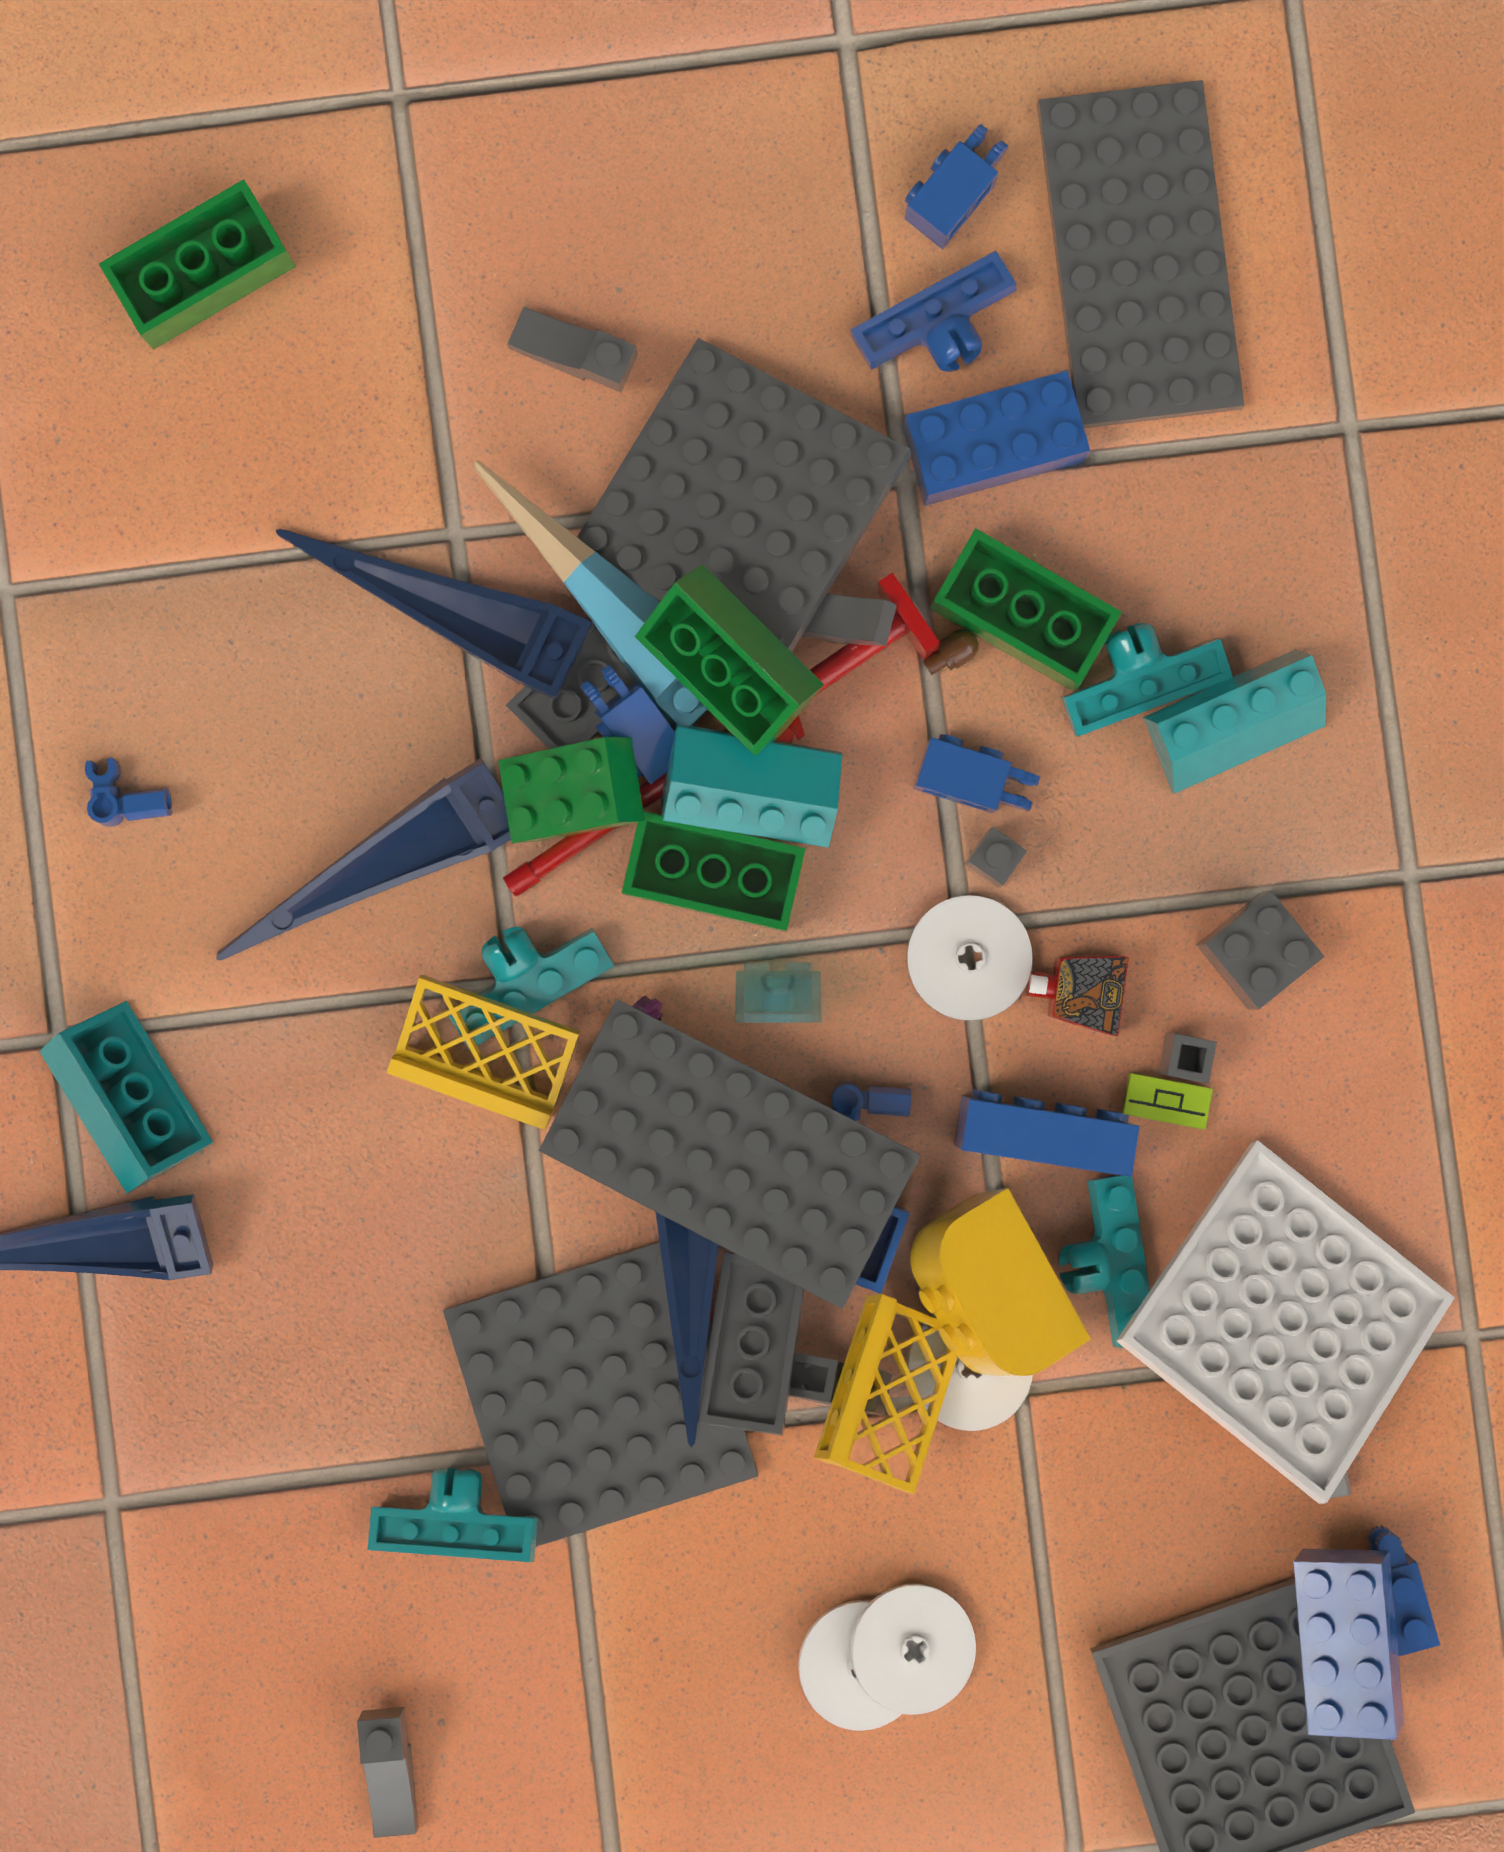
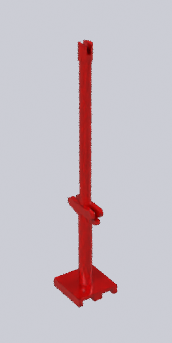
M893 572L878 582V595L880 598L896 604L886 646L847 644L815 665L810 671L824 684L817 694L905 635L923 661L938 652L939 640ZM799 715L781 736L777 738L778 741L792 743L794 735L797 740L805 736ZM727 728L722 731L731 733ZM667 772L652 784L646 782L639 787L643 809L662 797ZM617 827L566 836L531 861H526L518 866L515 870L504 876L503 880L512 894L518 897L529 888L541 882V878Z

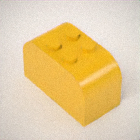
M1008 1188L973 1195L927 1223L916 1235L911 1247L910 1264L913 1275L921 1289L919 1291L921 1302L930 1313L935 1314L942 1326L939 1332L945 1345L950 1350H955L962 1363L972 1371L989 1376L1034 1375L1091 1340Z

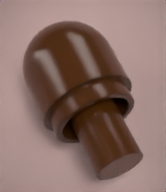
M956 630L940 640L938 652L924 660L923 663L931 676L946 666L950 671L954 668L958 669L977 655L979 650L978 639L969 630Z

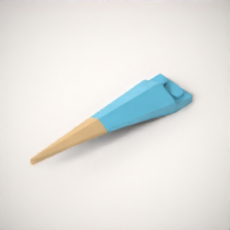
M474 461L475 471L553 568L635 682L643 688L663 717L675 728L677 724L693 726L708 709L634 637L660 602L644 592L639 585L484 464Z

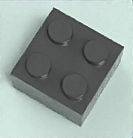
M1272 891L1259 893L1196 944L1246 1008L1253 1010L1262 1008L1325 957Z

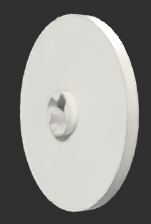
M959 896L937 904L919 920L908 944L907 966L909 976L917 993L931 1008L954 1019L981 1020L1001 1013L1010 1007L1022 994L1032 969V947L1023 924L1007 907L986 897ZM966 946H971L973 952H980L981 960L974 963L973 970H968L967 964H960L958 960L959 955L965 954Z
M925 1325L921 1326L922 1331L929 1328ZM939 1331L925 1337L934 1358L946 1352L947 1346L943 1342ZM917 1341L912 1343L909 1349L907 1363L909 1371L927 1363ZM957 1356L937 1421L949 1427L966 1431H977L994 1427L1010 1418L1019 1409L1029 1392L1033 1375L989 1376L978 1373L977 1376L972 1374L963 1376L961 1371L964 1369V1364ZM942 1362L937 1364L939 1370L941 1368ZM930 1369L912 1377L921 1399L933 1393L936 1383ZM929 1403L924 1405L926 1410L928 1409Z
M904 1584L884 1591L865 1607L856 1622L852 1634L851 1661L857 1680L876 1703L900 1714L917 1715L929 1713L949 1703L967 1683L975 1662V1634L966 1612L947 1593L929 1585ZM910 1640L917 1644L923 1642L918 1647L921 1654L917 1658L910 1654L904 1657L908 1652L906 1643Z
M869 1600L845 1602L822 1614L807 1632L802 1642L798 1660L800 1683L807 1700L814 1710L831 1724L855 1731L872 1730L882 1727L901 1715L876 1703L862 1688L854 1671L851 1672L853 1670L851 1661L852 1634L859 1616L871 1602ZM913 1640L906 1643L908 1652L904 1657L910 1654L917 1658L921 1654L918 1649L920 1643L917 1644Z

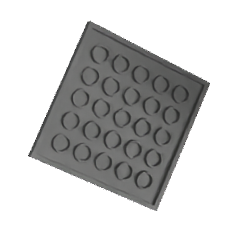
M698 338L577 538L659 602H661L676 581L703 564L792 652L910 458L911 451L910 448Z
M659 1241L443 1310L505 1514L507 1516L538 1518L536 1547L758 1477V1470L745 1430L697 1422L695 1444L691 1448L687 1442ZM710 1319L706 1344L701 1395L712 1332V1323Z
M1295 1578L1090 1648L1160 1852H1304L1416 1813L1391 1740L1308 1735Z

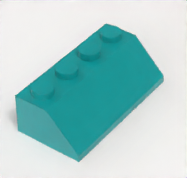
M1293 650L1144 716L1143 719L1170 789L1175 794L1325 727L1326 691L1313 656L1302 651Z
M677 724L661 798L663 821L829 848L838 811L842 752L773 741L755 757L732 733Z
M127 1001L59 1032L39 1051L126 1194L156 1179L213 1143L210 1135Z

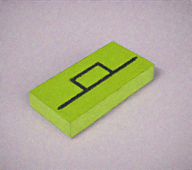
M1128 1073L1121 1112L1130 1116L1206 1130L1213 1089Z

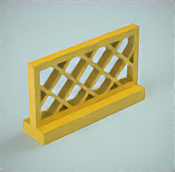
M421 975L413 994L395 1054L391 1057L386 1073L546 1130L555 1112L557 1100L581 1031ZM426 989L442 994L448 1009L430 1017L422 1002ZM454 999L462 1002L456 1005ZM473 1005L482 1009L488 1023L470 1031L459 1010ZM419 1012L422 1021L415 1023ZM493 1013L501 1015V1017L496 1019ZM452 1014L462 1035L443 1042L433 1022ZM512 1019L523 1025L528 1037L509 1045L499 1025ZM424 1026L428 1029L436 1047L427 1051L408 1046L412 1032ZM533 1027L542 1031L535 1033ZM492 1028L502 1049L483 1057L473 1036ZM549 1034L568 1039L564 1053L551 1059L548 1058L539 1041L540 1038ZM466 1040L475 1061L463 1066L453 1061L447 1048ZM532 1043L542 1063L523 1071L513 1051ZM440 1052L442 1058H441V1057H438V1056H436V1055H434V1054ZM506 1055L515 1075L502 1080L493 1076L487 1062ZM560 1062V1065H559V1068H558V1071H557V1074H556V1072H555V1070H554V1068H553L552 1065H554V1064ZM479 1066L482 1072L477 1071L474 1068ZM545 1069L553 1084L549 1096L533 1091L526 1077ZM519 1081L521 1086L514 1084V1082Z
M884 1294L867 1295L814 1459L827 1464L837 1465L906 1493L915 1494L955 1366L957 1354L955 1350L952 1351L947 1347L944 1354L934 1358L925 1337L942 1328L938 1319L896 1303V1299ZM895 1314L907 1318L914 1333L913 1336L898 1344L891 1330ZM920 1324L925 1325L929 1328L922 1331ZM917 1341L927 1363L909 1371L900 1349ZM887 1342L890 1348L884 1350ZM893 1354L901 1376L884 1384L878 1367L882 1358ZM942 1362L941 1368L939 1370L937 1364ZM930 1369L936 1384L933 1393L921 1399L912 1377ZM874 1382L876 1389L871 1391ZM905 1382L914 1403L896 1412L887 1390ZM880 1395L888 1417L871 1425L864 1410L869 1399ZM929 1403L928 1409L926 1410L924 1405ZM917 1409L923 1423L919 1435L908 1440L899 1418ZM861 1423L863 1430L858 1432ZM892 1423L901 1444L883 1453L874 1431ZM866 1436L875 1458L864 1464L849 1460L854 1442ZM916 1444L915 1451H913L911 1446ZM902 1451L905 1452L910 1464L905 1481L893 1477L886 1461ZM879 1464L882 1472L872 1469L871 1467Z

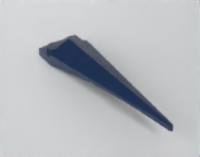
M275 530L281 539L507 678L557 700L592 627L591 621L554 604L415 569L287 530Z
M480 758L447 779L444 777L219 950L216 960H224L295 927L390 888L492 852L510 841L511 837L503 790L483 759Z
M194 1194L158 1200L151 1196L0 1233V1270L93 1273L176 1280L211 1274L214 1265Z
M655 1212L687 1442L692 1448L696 1440L718 1244Z

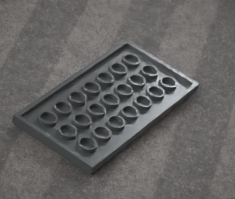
M1203 80L1039 99L1037 111L1071 382L1084 428L1241 410L1244 406Z
M616 999L538 1150L841 1309L844 1308L920 1157V1154L618 999Z

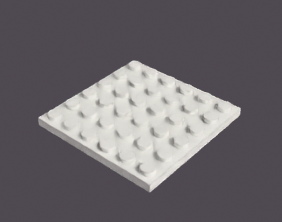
M1256 1140L1247 1147L1116 1341L1317 1503L1324 1504L1332 1496L1455 1297L1261 1142Z

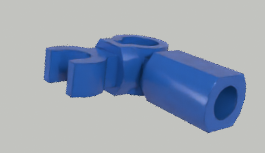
M108 758V771L101 776L97 773V764L93 761H86L85 774L93 782V788L90 789V800L87 804V812L92 820L105 827H114L120 824L124 817L128 821L172 815L171 794L167 788L124 793L122 798H120V790L118 787H115V782L121 774L118 761L114 758Z
M844 1081L837 1084L833 1089L832 1109L854 1121L860 1120L861 1109H867V1114L909 1117L911 1088L869 1086V1090H861L854 1082Z

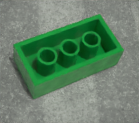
M244 179L98 263L140 336L153 350L296 267Z
M976 528L930 607L931 611L959 627L971 631L985 642L1073 692L1081 685L1122 613L1120 610Z
M703 564L673 584L634 636L755 757L781 736L824 686Z
M643 811L645 821L637 823L621 892L623 895L787 932L806 848L736 832L663 821L662 815Z

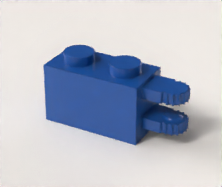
M982 124L977 126L964 143L959 141L951 152L944 149L931 166V170L934 172L925 184L918 181L905 198V202L908 204L905 220L942 250L994 188L999 173L994 167L1008 148V145L1001 140L991 148L984 160L974 153L975 149L983 143L988 129Z
M607 665L601 670L603 678L617 692L616 696L605 703L593 684L586 681L580 687L597 709L594 713L601 721L596 726L602 737H631L637 776L640 777L642 775L646 781L652 784L667 772L675 732L641 686L633 682L626 687L615 671Z
M940 734L939 739L930 738L914 790L992 814L997 811L999 803L1030 811L1032 801L1021 795L1003 792L1004 785L1008 778L1026 786H1038L1040 776L1011 767L1012 762L1003 760L1004 753L983 746H980L978 752L962 747L963 740L945 734Z
M1381 1525L1380 1527L1372 1528V1531H1369V1536H1367L1369 1538L1370 1550H1387L1390 1554L1398 1656L1439 1646L1440 1642L1417 1562L1404 1551V1548L1401 1546L1402 1542L1399 1541L1400 1538L1387 1527L1384 1528Z

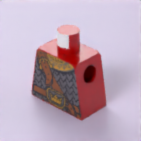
M1129 957L1056 958L1053 974L1030 971L1027 996L1050 999L1048 1007L1049 1017L1104 1035L1118 1036Z

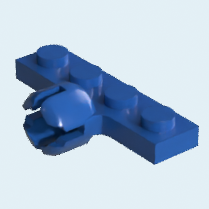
M994 251L852 328L851 337L871 370L914 346L922 345L928 349L940 370L954 372L960 369L955 360L960 356L963 362L968 365L981 353L982 340L969 318L980 310L1016 291V282L997 251Z

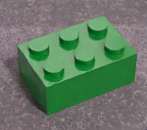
M603 737L498 760L512 844L540 842L645 821L631 737Z

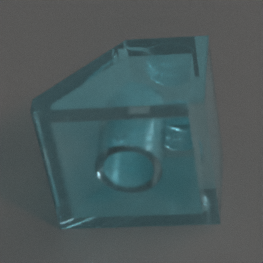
M744 963V971H736L735 1023H822L820 971H811V963H786V971H769V963Z

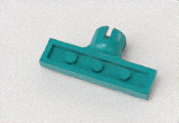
M1138 623L1128 626L1126 631L1121 632L1117 630L1108 636L1105 644L1114 668L1111 677L1061 696L1074 736L1079 737L1232 678L1233 675L1221 639L1215 638L1166 656L1161 650L1154 627L1150 624Z
M518 926L511 927L502 931L505 935L504 941L510 950L509 953H506L496 936H493L482 946V958L493 974L495 982L491 987L478 993V995L533 1014L614 967V964L593 928L551 952L541 954L536 950L523 928ZM470 1005L459 1010L470 1031L488 1023L482 1009ZM493 1013L496 1019L501 1017V1015ZM452 1014L448 1015L459 1034L462 1035ZM511 1019L499 1026L504 1031L518 1023V1021ZM491 1028L473 1036L476 1044L480 1045L495 1036Z
M1112 1175L1087 1180L1095 1229L1094 1237L1090 1241L1064 1246L1058 1256V1266L1071 1264L1072 1268H1078L1077 1270L1060 1273L1061 1281L1067 1291L1079 1295L1103 1291L1113 1347L1123 1348L1116 1340L1149 1293L1150 1287L1133 1178Z
M440 1468L432 1473L430 1501L425 1509L371 1507L367 1550L534 1562L538 1518L493 1515L483 1512L480 1505L483 1478L481 1473L473 1469Z

